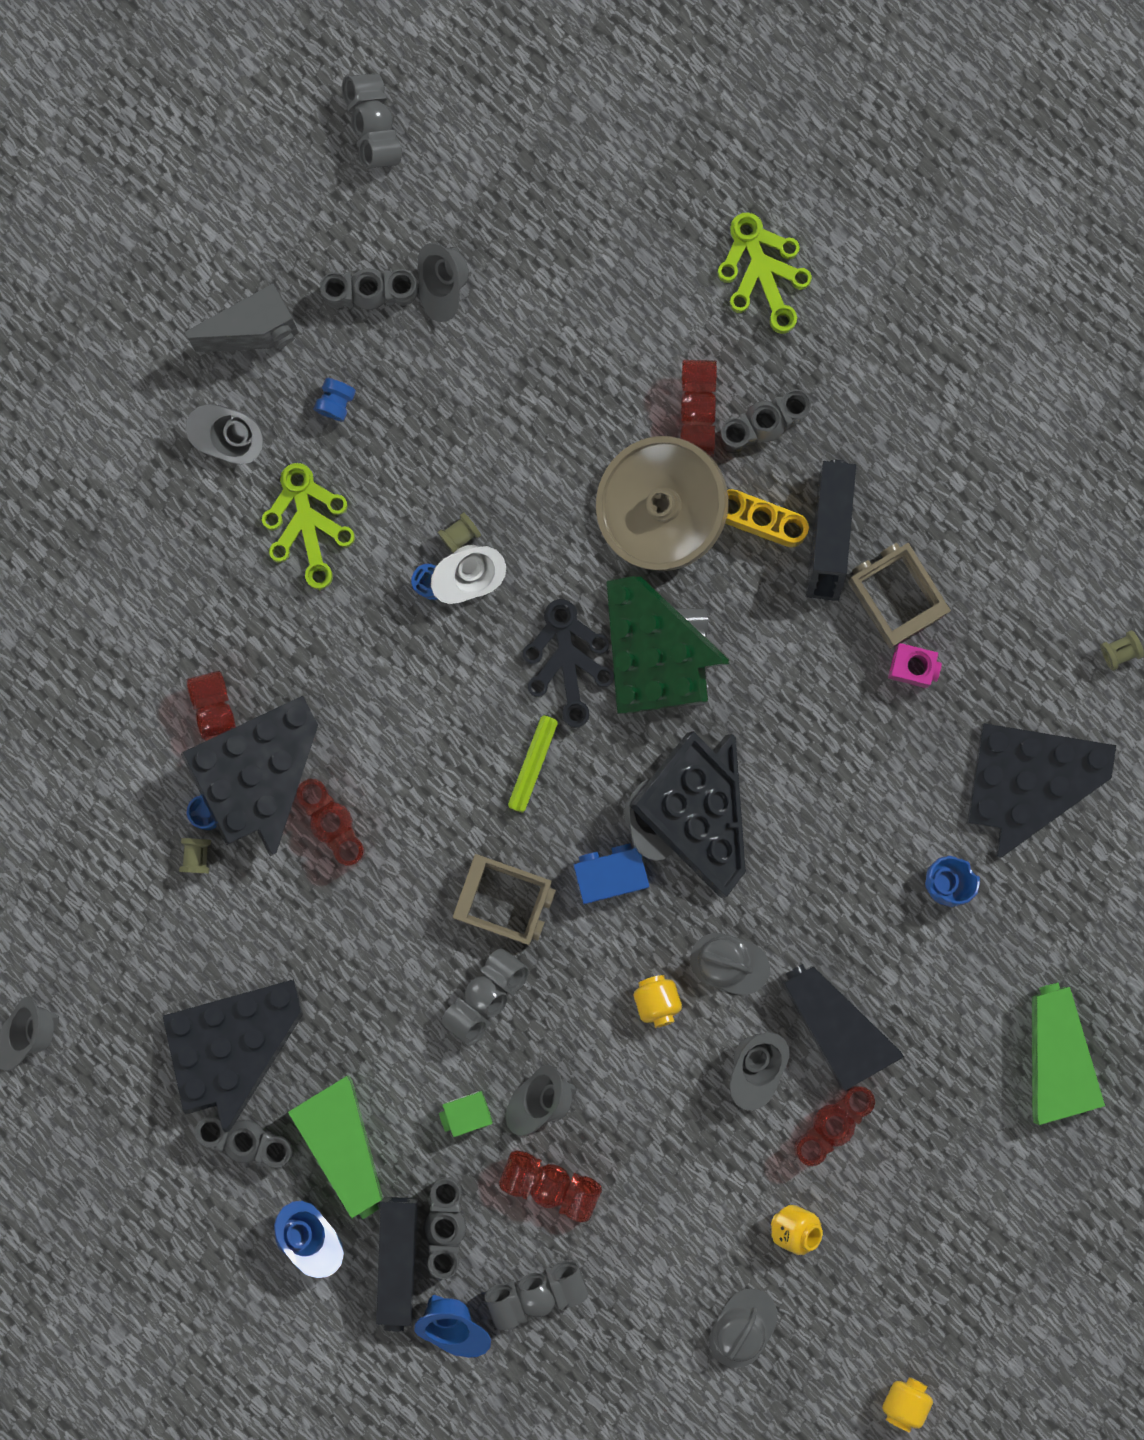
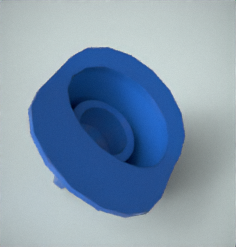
M304 1201L291 1202L281 1209L277 1214L274 1224L275 1241L279 1250L287 1255L293 1264L307 1276L324 1278L335 1273L342 1264L344 1255L343 1245L338 1234L312 1204Z
M432 1295L428 1300L424 1317L415 1323L414 1331L417 1336L456 1356L478 1357L485 1354L491 1346L489 1334L472 1322L467 1306L460 1300Z

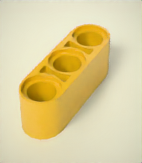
M727 490L728 499L737 502L739 511L735 514H727L725 524L786 547H796L803 543L809 531L808 521L804 516L738 490ZM757 511H764L769 515L770 523L766 526H758L753 521L752 515ZM787 523L797 524L801 528V535L797 538L788 537L784 532V525Z

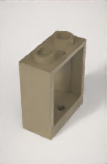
M898 543L889 546L880 553L883 558L873 564L869 560L861 563L852 569L854 576L848 581L889 649L930 626L951 611L909 543L902 547ZM902 559L930 603L931 608L892 631L862 582Z
M475 854L452 918L530 945L532 939L539 940L545 923L539 920L543 907L550 909L556 890L550 888L552 881ZM485 868L541 887L525 934L469 915Z

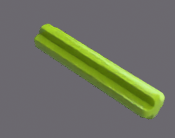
M542 716L540 718L510 797L509 808L518 812L526 810L558 725L556 719L549 716Z

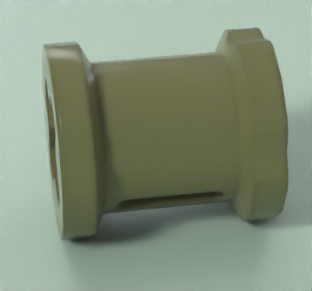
M464 512L460 514V519L446 530L440 529L437 532L452 553L472 538L478 539L482 536Z
M1132 630L1126 632V636L1119 640L1100 644L1102 655L1107 666L1112 671L1118 669L1119 664L1128 660L1144 658L1141 642Z
M181 838V844L184 845L183 866H180L179 872L209 874V868L206 865L207 849L211 845V840Z

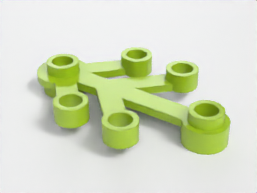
M741 213L731 222L730 234L734 242L725 262L721 263L718 268V277L725 283L733 282L738 274L737 264L745 248H747L751 262L738 291L731 296L730 307L736 313L745 312L750 305V294L759 278L772 310L770 326L777 333H789L795 327L797 314L792 307L784 305L772 273L791 281L792 285L799 290L806 289L810 285L811 273L805 268L797 269L765 255L760 243L778 249L780 255L785 259H793L799 252V243L794 238L785 239L763 229L762 222L756 215ZM743 225H749L753 232L750 235H744L741 233L740 228ZM790 243L794 245L795 252L788 254L783 250V246ZM724 267H731L734 274L731 277H725L721 270ZM797 274H804L807 277V282L799 284L795 280V276ZM742 297L745 299L746 305L744 307H737L734 304V299ZM781 315L786 316L789 324L780 326L777 323V318Z
M293 463L288 465L281 474L282 492L271 509L265 511L262 515V523L265 528L271 531L277 530L283 523L282 514L291 501L295 499L297 512L278 542L270 546L269 554L275 562H285L290 556V547L302 530L310 564L305 571V579L313 589L323 590L331 584L333 574L330 567L323 563L315 527L335 538L336 543L343 548L350 547L354 543L355 535L351 528L341 527L310 508L308 495L326 504L330 513L336 516L344 514L348 504L342 495H334L314 483L313 473L306 465ZM293 476H303V483L300 486H294L291 483ZM336 499L343 501V508L338 511L331 508V503ZM271 514L278 516V522L273 526L266 523L267 517ZM343 531L351 534L350 540L346 543H342L338 539L339 534ZM278 546L286 549L285 555L281 558H277L273 554L274 549ZM317 571H323L326 574L323 582L318 583L314 581L313 576Z

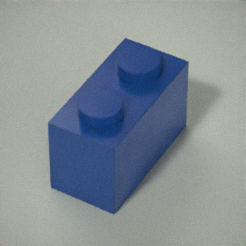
M631 843L611 848L612 855L599 857L598 852L579 856L580 863L573 866L583 905L649 888L642 855L636 848L632 849Z

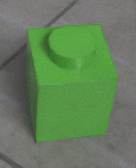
M482 1090L444 1103V1111L439 1113L444 1131L448 1132L451 1130L453 1137L493 1124Z

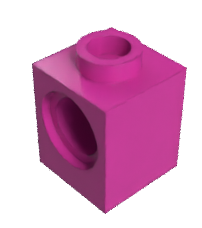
M902 643L897 644L888 679L928 688L932 681H938L942 663L937 662L938 652ZM917 658L923 662L924 672L922 675H914L909 671V659Z

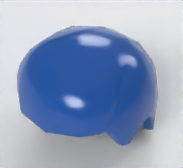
M945 856L936 859L928 867L925 885L929 895L935 902L946 907L965 905L978 894L980 877L973 873L968 861L954 856Z

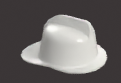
M466 545L458 548L436 566L431 576V588L434 596L441 602L454 604L493 592L501 585L506 574L504 558L496 549L488 546Z

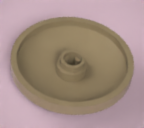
M656 436L637 441L622 450L611 461L601 478L596 497V514L599 528L611 549L625 561L635 566L652 571H671L686 567L700 559L713 547L724 528L728 514V491L725 479L715 461L701 448L686 440L669 436Z

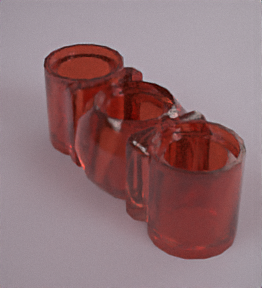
M683 360L682 392L684 393L681 399V422L684 425H681L680 439L698 446L710 457L714 458L715 426L711 425L715 423L716 396L712 392H716L717 361Z
M220 671L186 679L193 710H197L196 721L202 739L207 741L236 727L231 707L225 703L229 701Z
M316 779L303 781L297 789V799L305 808L308 817H310V828L313 835L320 842L327 844L340 864L347 867L359 865L364 860L366 849L352 828L353 819L350 811L330 796L327 787L321 781ZM311 786H318L322 791L321 799L315 804L307 803L304 798L305 791ZM329 814H336L340 818V826L334 832H326L322 826L324 818ZM348 842L356 843L359 848L357 857L351 861H346L341 856V848Z
M854 1085L844 1091L842 1096L834 1101L835 1104L825 1105L818 1110L814 1116L812 1127L810 1126L806 1133L795 1142L794 1153L800 1162L807 1166H817L824 1161L827 1154L834 1150L833 1147L843 1146L851 1140L855 1133L856 1124L859 1125L863 1117L870 1114L874 1109L875 1099L869 1089ZM860 1091L866 1096L867 1102L863 1109L855 1111L851 1108L849 1100L853 1093ZM832 1116L840 1117L843 1122L842 1130L836 1135L828 1134L825 1128L826 1121ZM810 1140L816 1141L819 1145L818 1155L813 1159H805L801 1152L803 1144Z
M516 1150L510 1153L499 1180V1186L505 1193L522 1197L527 1200L530 1193L534 1202L542 1207L555 1208L561 1206L558 1213L565 1214L574 1221L587 1222L590 1220L602 1193V1187L596 1180L587 1176H579L577 1173H573L570 1179L567 1171L560 1166L548 1164L540 1167L542 1160L536 1159L527 1152Z

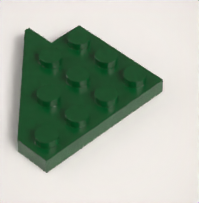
M632 576L606 581L617 714H630L708 702L705 668L729 665V659L642 577Z

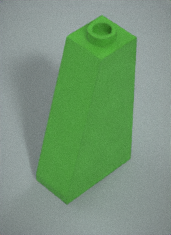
M1059 982L1039 987L1041 994L1032 996V1117L1034 1123L1038 1125L1105 1106L1070 987L1060 988Z
M348 1075L288 1113L350 1217L353 1218L359 1214L364 1219L380 1209L377 1203L383 1199L353 1081Z

